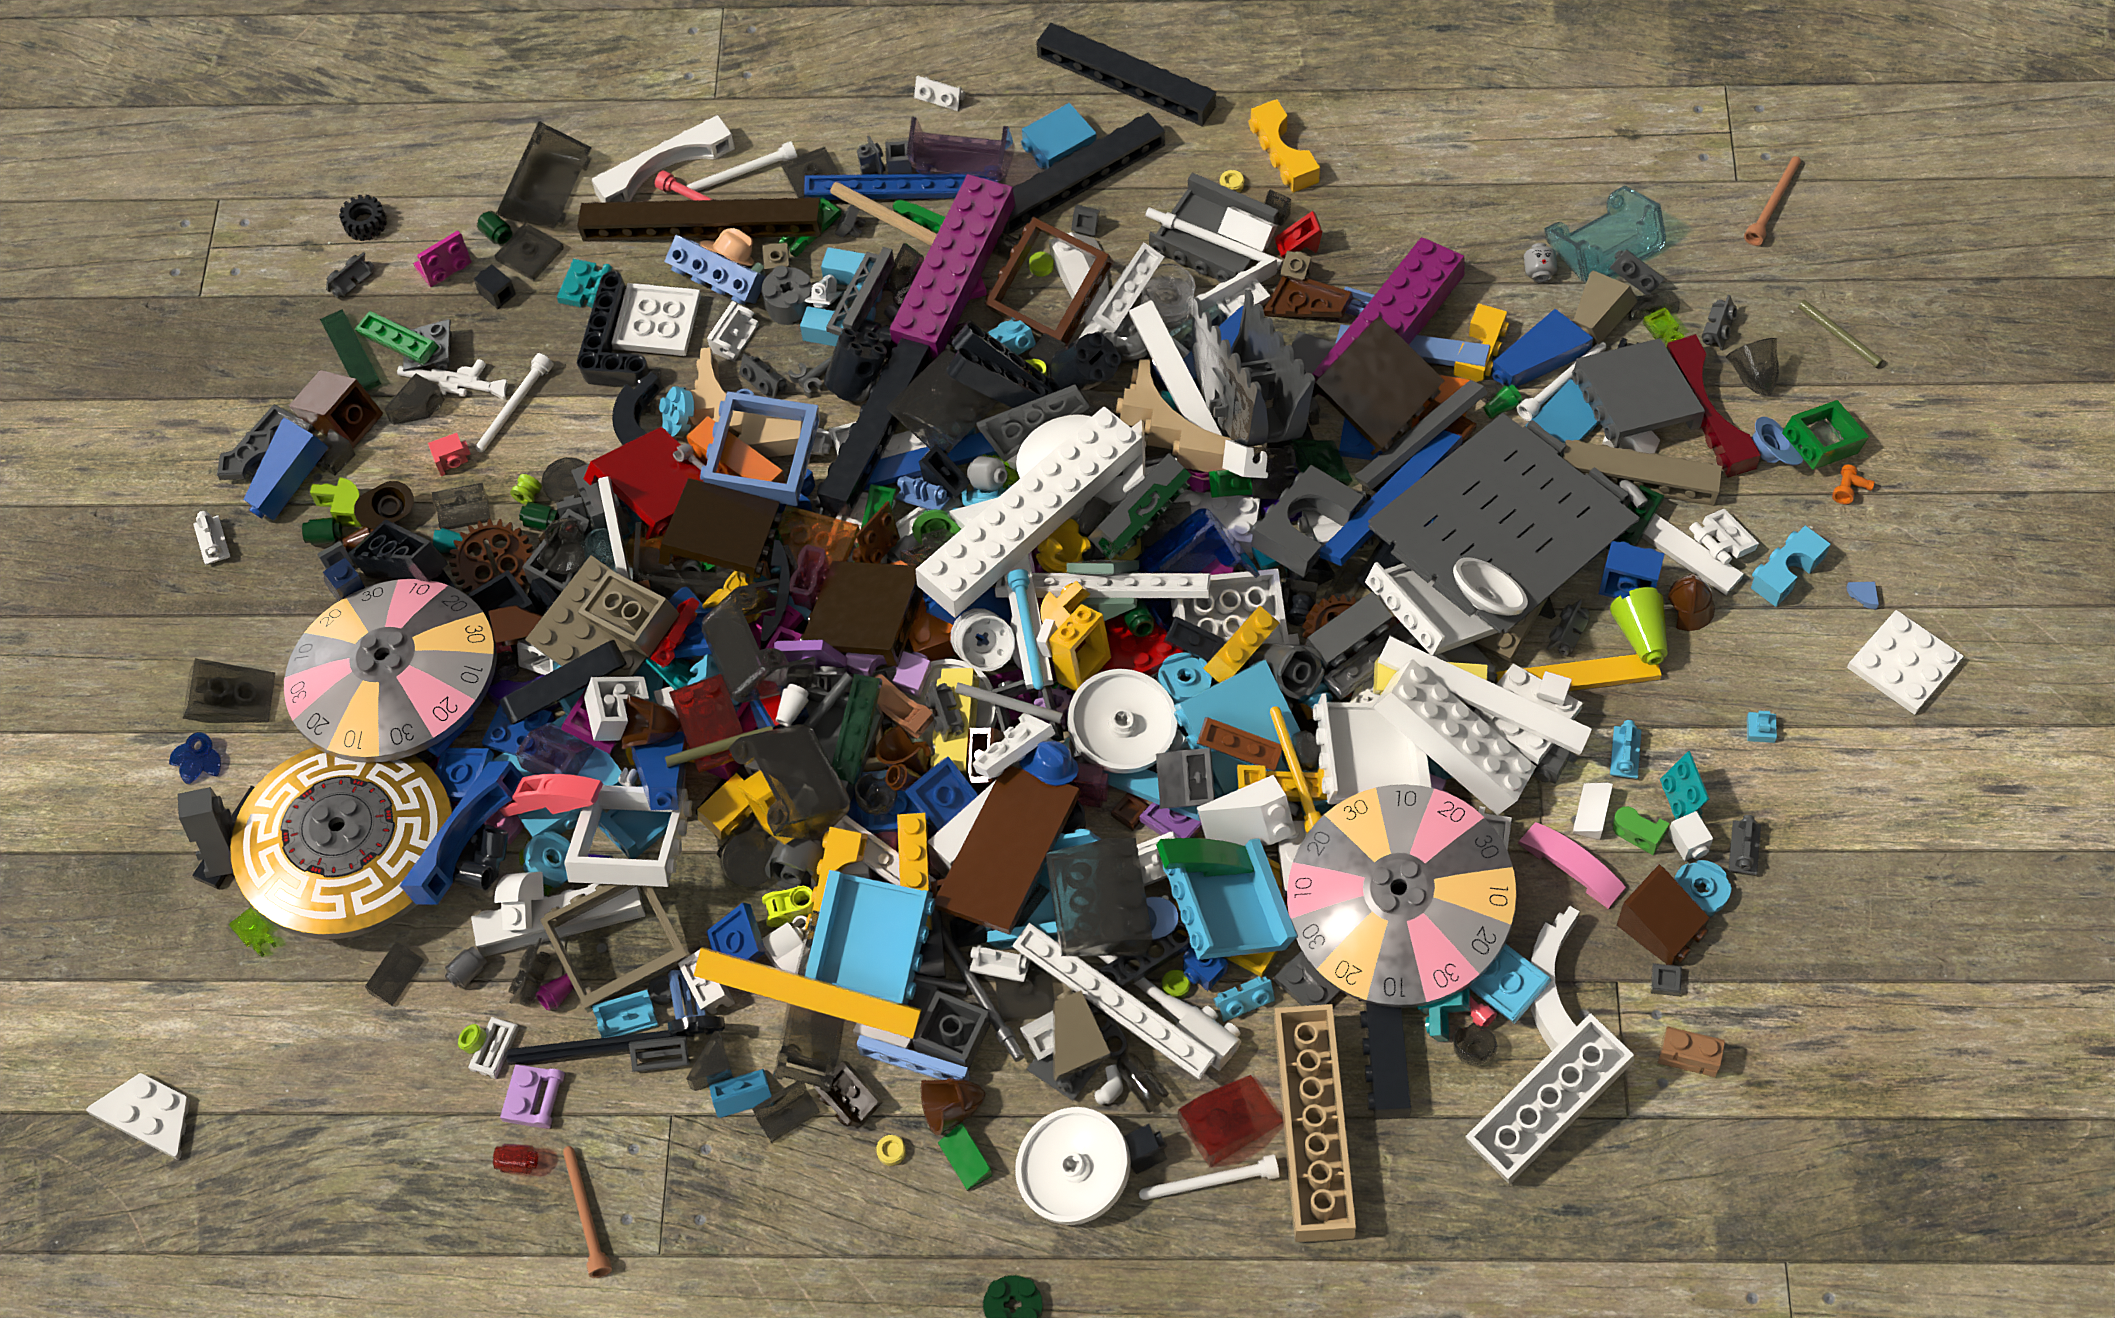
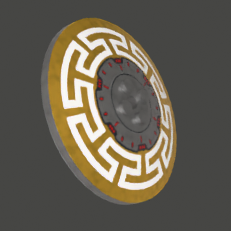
M313 747L296 754L274 768L256 785L240 809L232 832L231 863L233 873L243 895L253 909L268 922L284 931L316 939H342L366 934L398 920L418 905L412 901L399 885L453 812L452 806L438 776L415 755L385 762L366 763L337 758ZM335 823H345L341 830L331 831V827Z

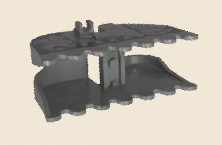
M1250 289L1245 290L1239 333L1232 348L1229 340L1224 339L1221 341L1220 328L1217 325L1212 326L1209 312L1202 313L1200 299L1198 297L1193 298L1191 346L1195 371L1206 407L1213 413L1214 418L1218 417L1220 427L1227 431L1231 440L1246 447L1302 437L1306 430L1315 378L1312 373L1304 375L1303 361L1301 359L1294 360L1292 346L1290 344L1284 346L1282 332H1274L1273 321L1270 317L1264 318L1261 304L1254 305L1252 291ZM1273 399V407L1266 409L1265 402Z

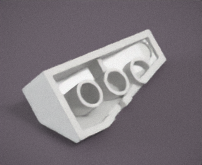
M1074 232L1068 233L1101 250L1095 238ZM1054 238L1049 240L1050 255L1053 257L1054 266L1073 299L1096 258ZM1107 276L1083 317L1086 325H1088L1109 293Z

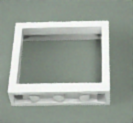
M603 785L598 795V800L594 805L582 807L564 862L568 882L668 887L671 874L676 873V856H680L682 852V836L687 834V818L692 816L691 807L693 802L688 800L687 789H682L679 810H656L672 812L658 860L588 857L603 809L651 811L643 787Z

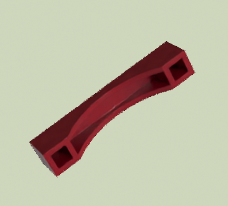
M1697 335L1668 342L1666 347L1705 410L1699 429L1702 428L1709 449H1713L1717 465L1722 466L1727 478L1757 469L1761 455L1750 434L1739 430L1726 421L1708 399L1702 377L1706 352Z

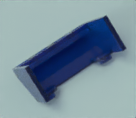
M1206 508L1196 510L1134 559L1139 560V569H1137L1139 573L1197 574L1217 558L1225 567H1234L1240 564L1255 578L1260 576L1242 546L1216 515ZM1141 598L1145 601L1156 623L1168 632L1172 623L1170 617L1173 615L1170 598Z

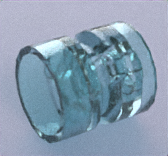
M594 529L586 537L584 562L592 555L614 570L616 566L608 529Z

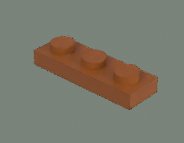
M1208 717L1203 722L1196 743L1244 762L1265 766V769L1269 771L1276 770L1282 752L1281 744Z

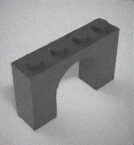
M1310 465L1304 473L1300 472L1297 475L1290 489L1286 488L1282 492L1279 502L1276 505L1272 504L1268 508L1265 518L1262 521L1257 520L1251 529V534L1253 535L1251 546L1300 576L1305 577L1318 562L1322 544L1294 528L1289 521V517L1300 511H1313L1344 526L1361 509L1364 496Z

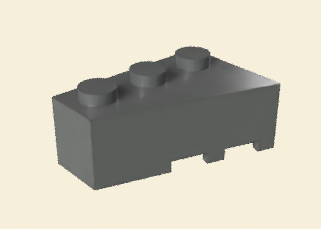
M587 464L571 470L598 539L602 544L610 541L599 483L597 482L590 486L583 479L589 466ZM614 493L623 536L630 533L627 523L631 522L626 507L622 508L620 502L623 501Z
M570 509L564 513L523 565L528 583L531 584L533 579L541 577L558 596L562 593L583 566L594 533L589 519Z
M1372 591L1307 637L1306 645L1316 649L1322 655L1323 661L1321 660V665L1325 670L1330 666L1336 668L1347 659L1346 656L1354 651H1360L1370 641L1388 631L1393 616Z
M211 787L178 793L179 820L189 841H196L200 850L196 851V857L198 860L204 859V874L206 878L233 873L231 838L235 821L232 819L230 810L228 808L225 809L223 806L222 798L216 796Z

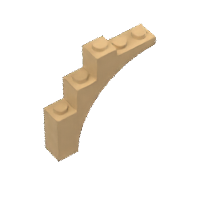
M710 347L702 348L700 359L697 360L699 375L698 379L695 380V390H688L692 393L694 400V415L689 417L693 425H699L707 416L715 422H719V405L726 398V393L722 390L719 380L718 361ZM733 411L728 431L765 458L792 455L796 451L803 421Z
M1140 359L1139 367L1133 368L1130 389L1125 388L1124 397L1118 398L1116 413L1121 414L1120 419L1129 426H1134L1140 420H1143L1144 434L1148 435L1147 445L1173 449L1172 456H1177V461L1186 469L1204 472L1226 470L1222 468L1226 440H1231V438L1207 431L1175 412L1162 399L1153 384L1150 374V360Z

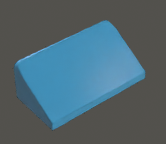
M764 1069L709 1085L712 1102L718 1118L761 1106L773 1100Z

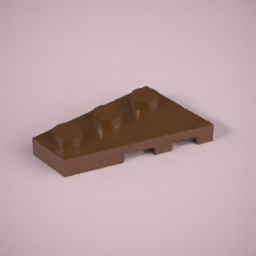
M1282 276L1263 311L1265 316L1343 317L1353 299V295L1350 291L1308 278L1300 281Z

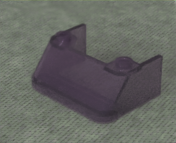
M912 117L906 155L911 165L919 173L929 174L930 171L969 174L985 176L993 181H1001L1002 178L1008 175L1014 156L1015 144L1008 126H1003L1001 140L923 133L917 117Z

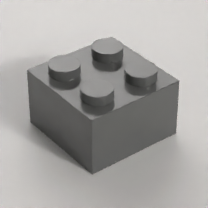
M936 991L913 1038L915 1052L967 1067L969 1071L991 1025L989 1011Z

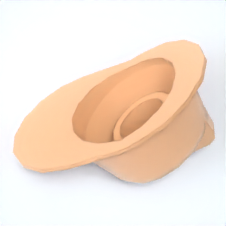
M738 229L724 230L715 242H700V245L704 248L719 253L736 263L745 266L754 265V260L750 257L753 239Z

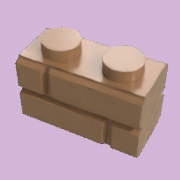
M1667 1026L1661 1042L1658 1064L1695 1073L1702 1072L1703 1075L1716 1077L1721 1065L1725 1040Z

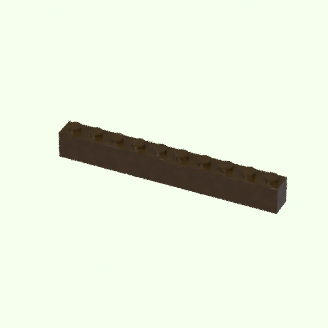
M812 197L581 203L577 227L583 241L674 239L675 235L688 239H715L724 230L732 228L742 231L751 238L821 236L824 212L820 198Z

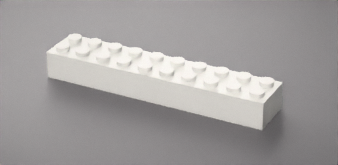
M1106 407L1101 408L917 567V586L956 618L1142 455V436Z

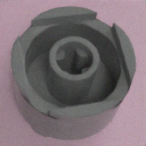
M780 265L775 267L773 272L764 279L762 294L765 308L770 318L782 325H792L794 321L800 319L802 322L807 306L814 307L813 303L805 302V299L812 295L809 275L797 268Z
M799 835L785 845L778 840L765 867L766 875L770 880L773 875L779 880L777 885L784 890L806 886L813 891L814 887L818 886L820 876L817 875V866L819 860L823 859L825 852L822 842L817 839L809 840Z

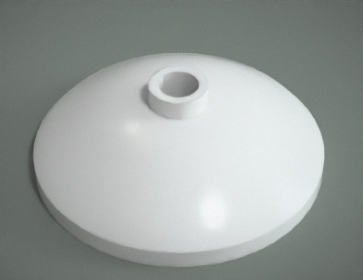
M1468 557L1459 559L1454 565L1453 573L1457 585L1476 608L1493 614L1512 616L1522 613L1527 607L1528 600L1522 588L1499 568L1485 561Z

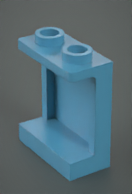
M1068 103L1022 129L1021 145L1026 153L1030 152L1038 167L1046 170L1062 158L1082 147L1085 148L1097 140V135L1076 109Z
M610 809L606 813L602 810L597 827L629 859H636L666 834L672 812Z

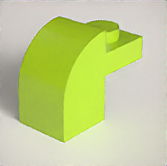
M339 477L337 486L328 483L322 485L312 484L310 494L316 506L331 507L330 513L332 517H335L337 522H341L342 526L362 527L354 515V505L361 495L352 481Z

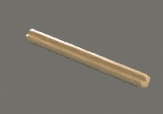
M835 182L831 187L830 193L920 241L930 246L932 245L937 235L936 233L838 182Z

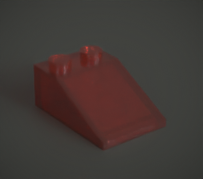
M721 674L669 692L674 712L681 725L689 749L744 734ZM748 744L695 759L694 762L698 772L701 773L751 755Z
M1251 1075L1204 1093L1178 1109L1179 1123L1210 1168L1283 1123V1120Z

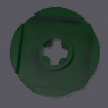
M1007 1275L989 1284L983 1298V1311L985 1318H1041L1043 1302L1040 1291L1031 1279L1019 1275ZM1010 1299H1016V1302L1021 1303V1307H1017L1015 1313H1010L1009 1308H1004L1005 1303H1009Z

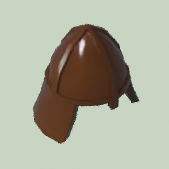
M1689 574L1673 583L1669 590L1668 600L1679 611L1676 628L1684 631H1695L1707 626L1714 617L1715 605L1712 599L1711 588L1706 581L1699 576H1695V574Z
M630 692L628 693L625 706L628 722L622 735V749L660 743L672 737L681 728L677 717L665 706L640 698Z
M901 725L889 730L876 746L875 755L878 761L889 768L892 765L904 764L922 776L931 769L930 760L932 753L927 742L924 740L923 742L913 743Z
M964 1079L921 1080L920 1091L923 1112L931 1131L938 1136L971 1117L983 1103L986 1096L985 1091L978 1084Z

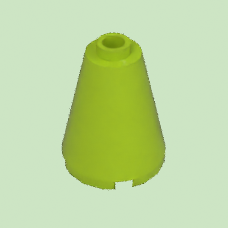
M1653 587L1633 589L1629 591L1630 596L1624 599L1621 598V595L1611 603L1610 612L1641 661L1649 665H1657L1668 654L1664 598L1662 593L1660 592L1659 594L1657 589Z

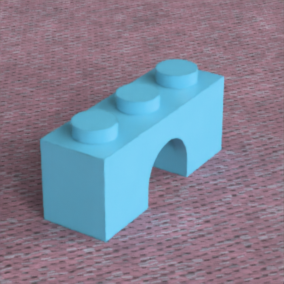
M1806 525L1799 532H1792L1785 542L1786 545L1782 549L1776 548L1769 557L1770 561L1765 566L1760 564L1752 574L1754 580L1751 589L1775 607L1793 591L1797 576L1791 573L1787 567H1800L1810 574L1826 558L1831 544Z

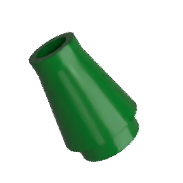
M1511 384L1508 387L1504 386L1483 406V409L1487 416L1492 419L1497 415L1517 408V405L1523 399L1517 388Z

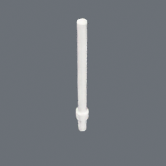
M1150 207L1146 211V217L1161 222L1164 227L1169 229L1176 228L1260 262L1273 257L1177 218V215L1167 212L1165 214ZM1276 258L1277 269L1280 270L1283 260Z

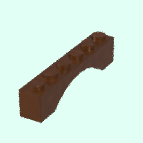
M649 580L635 582L651 590ZM517 605L490 610L489 615L495 643L501 642L502 646L518 644V638L528 637L543 615L527 611Z

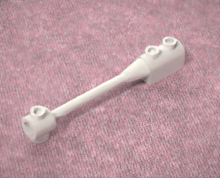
M1092 937L1057 942L1064 947L1066 944L1072 946L1078 941L1107 964L1118 958ZM1127 964L1125 965V970H1126L1127 972H1129V973H1135V972H1137V971H1135L1133 968H1131L1129 965H1127ZM1142 978L1134 983L1161 1004V1007L1177 1023L1175 1027L1216 1055L1211 1066L1218 1071L1224 1067L1238 1050L1241 1044V1039L1238 1038L1240 1031L1231 1023H1227L1223 1027L1215 1021L1218 1015L1211 1007L1205 1006L1201 1010L1197 1006H1192L1171 995H1167L1146 978Z

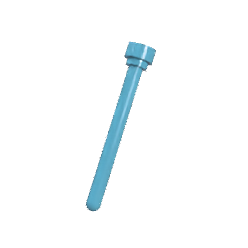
M1016 569L1007 574L1008 586L1016 593L1034 688L1040 690L1044 687V681L1026 593L1030 580L1028 571Z

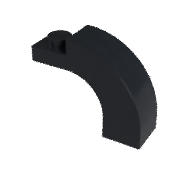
M653 372L641 378L635 389L626 384L616 398L612 421L615 434L622 445L647 434L640 427L641 414L645 407L664 389L660 379Z

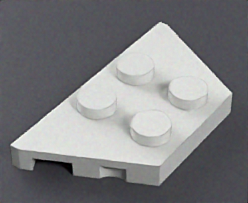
M139 1073L86 1109L90 1115L176 1160H179L181 1157L180 1143L182 1135H185V1117L188 1114L190 1100L185 1095L146 1075Z

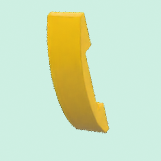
M1259 765L1237 766L1238 790L1274 775L1286 794L1287 801L1301 802L1291 772L1266 771L1265 766ZM1319 768L1317 773L1303 772L1312 800H1327V794H1323L1322 791L1324 769Z

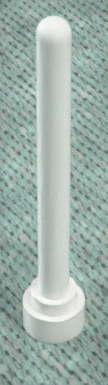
M790 141L782 144V147L778 148L779 151L693 182L688 184L687 187L700 191L781 160L783 162H792L797 160L798 157Z
M1606 343L1596 344L1582 357L1603 352L1606 349ZM1575 363L1536 397L1524 399L1517 405V412L1520 417L1526 421L1533 419L1539 413L1540 406L1572 379Z
M540 353L536 354L531 361L530 373L477 443L476 450L482 453L486 450L539 376L549 373L554 364L548 357Z
M1273 1154L1263 1156V1160H1259L1258 1164L1143 1188L1140 1190L1139 1196L1141 1199L1147 1200L1260 1175L1261 1178L1267 1177L1270 1180L1279 1178V1171L1275 1155Z

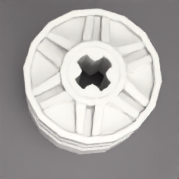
M971 609L966 611L955 620L951 629V644L954 651L970 667L979 671H993L1001 668L1010 660L1013 654L1015 637L1011 627L1002 618L989 610ZM978 633L984 637L983 641L975 638Z

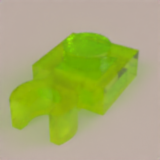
M1665 307L1643 319L1644 326L1655 339L1663 338L1665 340V347H1667L1668 342L1685 338L1681 332H1678L1679 324Z
M251 907L228 924L245 946L248 947L252 944L255 952L261 957L264 956L261 950L262 944L270 943L273 948L276 947L274 939L269 934H266L269 928Z

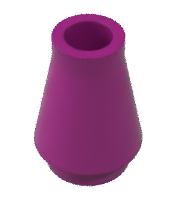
M566 973L540 986L536 997L540 1004L550 1011L553 1008L557 1009L574 987Z

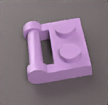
M515 1064L500 1116L502 1122L549 1129L553 1120L550 1116L559 1084L564 1080L565 1072L558 1069L548 1070ZM542 1081H548L540 1113L533 1115Z

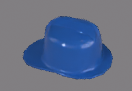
M1058 741L1040 742L1036 748L1026 754L1024 759L1019 761L1020 766L1025 771L1042 782L1054 786L1072 782L1077 777L1079 771L1078 764L1071 757L1068 747Z

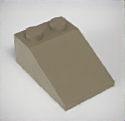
M608 569L578 611L581 616L647 657H650L680 615L666 598Z

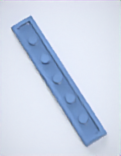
M1340 325L1336 343L1350 327L1349 325ZM1416 335L1409 345L1425 362L1455 366V361L1485 367L1490 345L1421 335Z

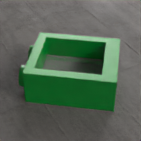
M1838 400L1793 415L1782 431V434L1813 470L1858 454L1869 438L1867 433Z

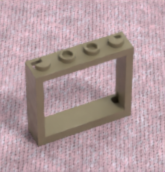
M599 884L595 887L596 891L588 895L584 893L573 897L567 906L561 909L559 906L551 909L552 911L544 914L545 917L540 919L587 1013L593 1010L592 1005L616 999L678 967V962L687 958V954L652 886H642L674 950L588 994L555 928L638 885Z

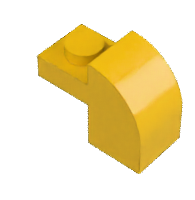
M1078 581L1066 585L1059 597L1049 591L1041 605L1042 622L1045 619L1055 620L1057 628H1059L1072 614L1071 612L1090 595V592Z

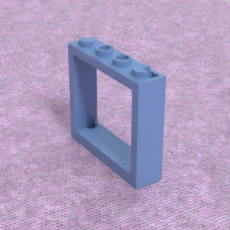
M727 391L725 401H721L719 405L720 419L713 426L714 440L713 444L709 443L707 447L706 457L708 461L707 465H703L701 468L700 480L779 501L781 504L797 506L820 422L818 405ZM733 411L803 421L787 484L716 473Z

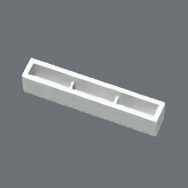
M593 883L587 888L565 890L559 895L544 896V900L531 901L532 929L502 930V909L495 911L485 910L480 912L479 915L471 916L477 949L485 957L549 941L550 939L540 921L541 918L545 917L544 914L552 911L551 909L559 906L561 909L570 904V900L579 894L584 893L588 895L596 891L595 887L599 884ZM639 885L556 927L555 930L559 938L645 917Z

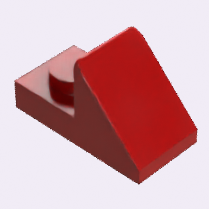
M1311 211L1274 237L1280 256L1285 259L1287 251L1295 253L1305 247L1317 253L1323 231L1316 213Z

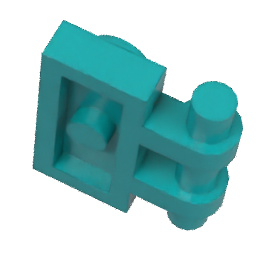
M573 258L557 295L558 303L582 307L584 300H588L587 306L592 308L600 280L605 273L612 271V266L604 264L602 270L597 272L598 267L596 263ZM592 282L596 283L595 286L590 289Z

